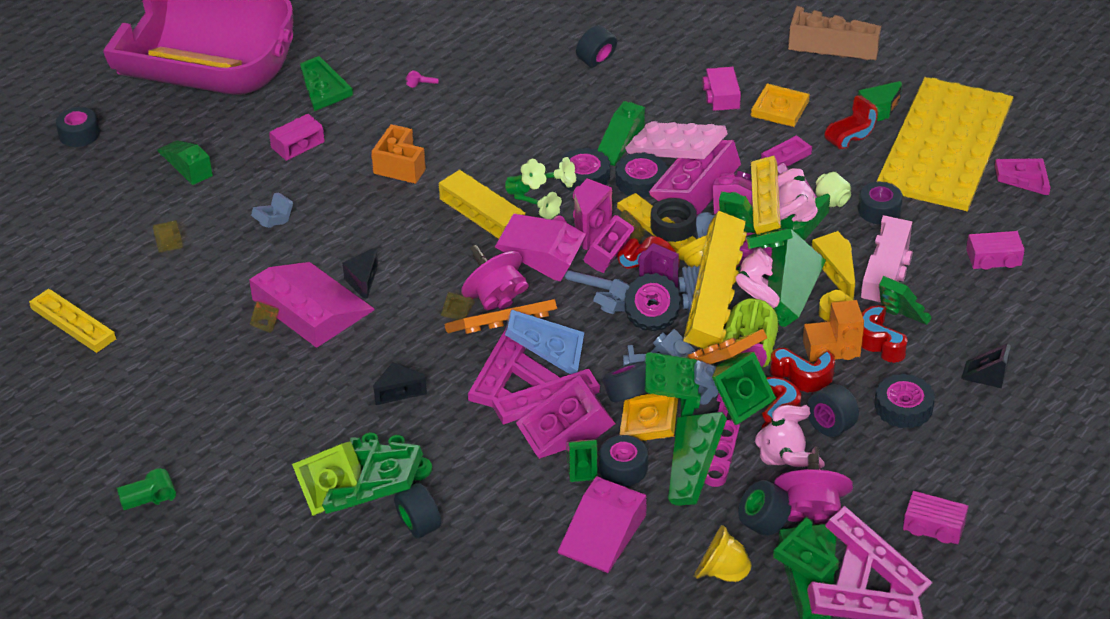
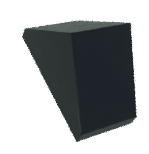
M370 249L342 263L344 280L362 298L368 299L378 268L377 249Z
M1006 343L966 361L961 379L1002 388L1011 346Z
M392 362L373 385L375 404L380 405L426 395L425 375Z

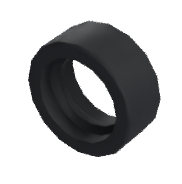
M680 198L663 199L655 203L651 208L650 228L655 236L665 241L678 242L686 240L696 231L697 211L694 205ZM669 216H678L684 218L685 221L668 223L661 219Z

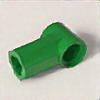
M161 468L150 471L144 480L117 488L123 510L149 502L159 505L162 501L174 500L176 496V491L168 471Z

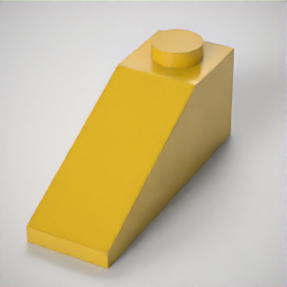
M839 231L813 239L812 248L826 260L822 270L839 290L854 300L855 276L850 242Z

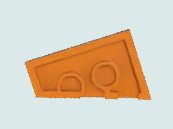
M761 329L736 340L733 337L719 343V346L715 343L704 348L703 351L699 349L687 356L689 359L713 364L739 354L767 339L764 329Z

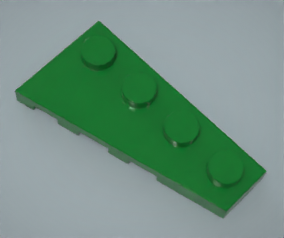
M723 412L677 417L668 496L671 504L677 506L697 504L727 421Z

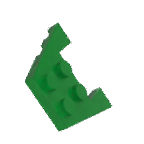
M351 438L350 441L358 460L367 459L356 486L328 490L322 504L325 513H332L410 489L423 456L420 445L391 442L390 446L380 445L378 440L370 439L369 443L361 442L360 438Z

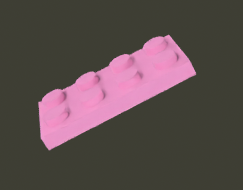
M653 121L646 124L645 128L625 148L629 154L645 152L647 154H654L657 157L705 159L728 133L725 126L714 124L696 125L695 123L677 124L675 122L658 123Z

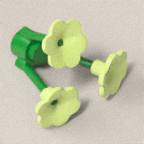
M568 157L563 158V161L559 164V169L544 174L545 166L542 163H538L536 159H530L521 166L522 175L507 178L505 187L508 194L514 195L516 200H523L538 205V208H540L539 215L544 217V219L550 220L560 213L559 207L562 199L555 192H550L548 196L540 200L525 196L524 194L530 188L538 189L548 178L555 177L556 179H561L568 188L572 187L573 183L576 182L575 166Z

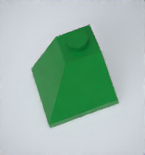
M754 352L739 353L717 365L712 379L734 425H738L776 399Z

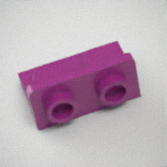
M652 243L646 251L641 252L638 258L639 276L642 277L648 273H658L661 276L668 277L670 281L672 280L675 283V287L678 288L679 254Z

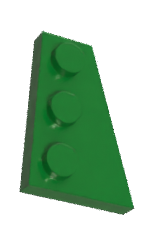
M320 56L300 63L301 73L314 111L353 96L352 88Z
M883 276L879 284L881 306L886 307V312L892 315L899 313L927 325L932 317L929 313H924L925 308L922 304L915 302L917 297L910 288Z

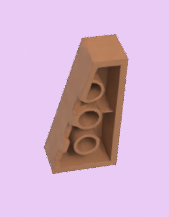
M797 6L790 25L788 50L876 60L879 51L881 26L857 20L849 23L843 17L836 15L832 18L822 16V12L814 10L812 14L806 13L804 8Z

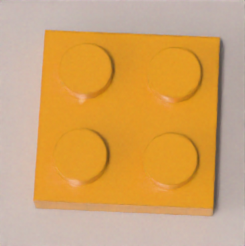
M766 84L751 109V116L795 127L809 102L810 94Z
M647 394L625 400L620 435L636 437L640 441L673 437L678 398Z

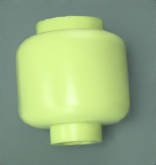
M836 172L822 174L816 181V196L820 197L828 193L830 195V207H841L851 197L850 183Z

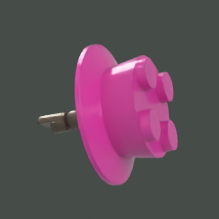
M473 245L470 247L473 252L472 257L478 262L480 267L464 282L461 290L462 295L467 299L479 298L486 310L496 308L503 310L511 306L513 303L512 299L529 287L526 279L517 271L522 263V256L516 251H510L487 260L478 246Z
M814 447L812 454L808 455V470L788 472L777 477L774 481L776 486L785 490L789 495V505L792 506L788 518L789 521L799 522L807 517L808 519H814V524H827L841 510L840 497L849 494L853 489V483L848 477L832 471L819 470V448Z

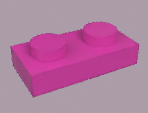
M796 135L761 153V159L775 156L777 166L785 163L786 167L811 155L812 146Z

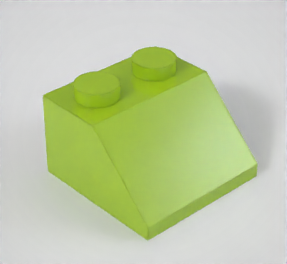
M351 441L292 464L312 516L324 511L322 504L329 489L354 487L361 475V466Z

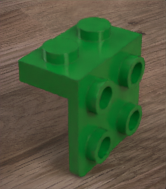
M651 352L646 353L644 359L646 363L645 391L649 394L680 398L681 417L692 416L694 409L699 408L701 394L698 393L699 385L694 382V364L697 360Z

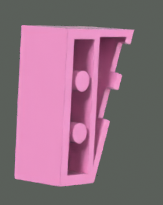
M883 215L881 232L875 240L877 246L874 254L870 256L863 279L861 298L881 302L879 284L883 276L897 282L904 281L907 271L905 265H910L913 251H909L912 221Z

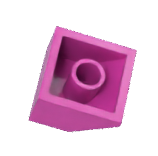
M586 179L580 186H577L573 193L575 228L586 233L581 243L585 250L590 248L612 219V188L590 179Z

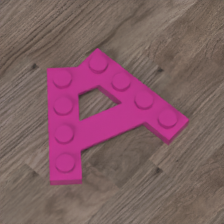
M504 331L468 392V401L493 407L504 425L524 417L578 375L583 378L595 394L600 393V385L589 369L561 378L523 354L526 348L507 337ZM512 372L534 386L515 393H511L504 388Z
M844 506L825 525L847 545L836 585L812 582L807 590L812 613L851 619H923L919 597L929 588L932 582ZM871 567L891 584L889 593L866 590Z

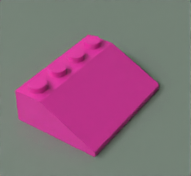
M310 262L268 267L249 279L252 300L316 348L374 311L372 306Z

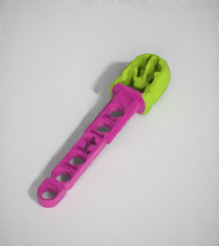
M746 299L733 307L726 323V334L723 341L732 337L736 340L740 335L746 336L758 331V329H764L767 339L761 341V344H755L740 353L754 352L761 367H766L770 362L778 332V318L775 310L767 302L760 299ZM718 393L717 401L720 402L718 412H723L727 418L728 410ZM732 419L731 421H726L724 430L731 431L733 435L729 437L721 436L716 450H723L728 455L723 458L714 455L708 473L710 471H718L722 474V477L712 478L707 474L705 479L707 485L718 487L726 482L741 423L734 425Z

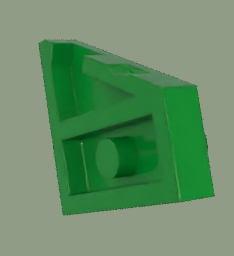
M791 228L746 236L749 249L756 247L774 248L784 245V240L793 238Z
M807 517L774 550L773 558L816 583L824 584L838 569L839 564L834 553L827 548V543L822 536H817L812 529V522Z

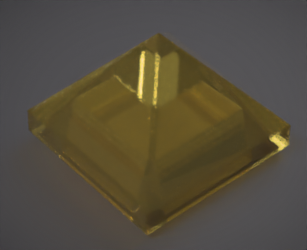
M256 301L250 325L271 333L274 329L279 309ZM263 319H266V320H268V324L265 325V324L260 323V322H258V321H261V320H263Z

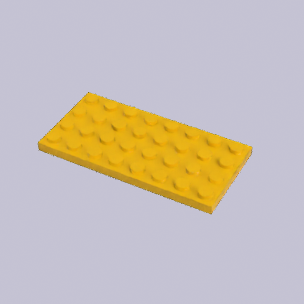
M925 77L877 181L895 185L905 197L968 211L1011 107L1013 96Z

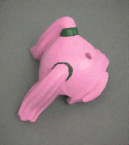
M792 168L779 174L780 221L792 214H796L792 218L793 222L812 220L816 216L818 209L813 192L805 182L803 170Z
M759 247L743 260L741 266L736 268V270H739L736 282L748 294L756 299L767 302L772 308H775L779 304L780 297L768 287V280L762 277L764 274L769 276L773 274L771 271L773 260Z
M807 405L802 407L780 406L773 411L772 422L760 430L755 438L756 445L760 448V458L767 465L788 464L794 467H807L809 465L808 455L812 453L804 451L806 445L805 437L798 422L808 418L810 407ZM820 457L818 464L819 469L824 467L825 465L824 461Z

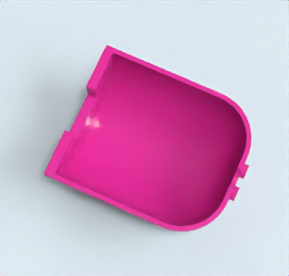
M142 0L145 14L133 32L131 24L122 23L103 52L110 68L117 70L119 75L224 94H247L264 87L281 69L293 39L292 5L290 0ZM166 47L241 60L242 65L228 68L212 67L149 56V50Z

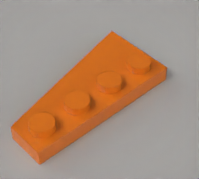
M555 299L463 318L444 325L447 333L465 330L466 334L481 331L480 326L488 325L489 329L504 326L503 321L508 320L511 310L543 318L549 316L548 311L557 309Z

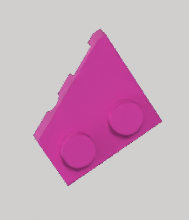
M1043 159L995 160L998 182L1049 195L1050 184Z

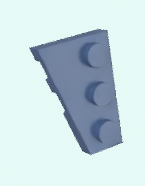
M511 310L505 331L507 337L569 374L578 372L584 332Z

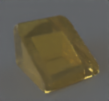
M448 292L441 316L456 320L466 318L475 302L471 297Z

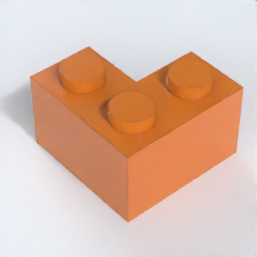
M391 124L371 151L373 174L416 184L426 170L424 148L413 145L412 129Z
M857 300L831 303L829 322L804 324L803 343L809 362H816L827 351H830L835 356V359L851 360L855 357H860L864 319Z

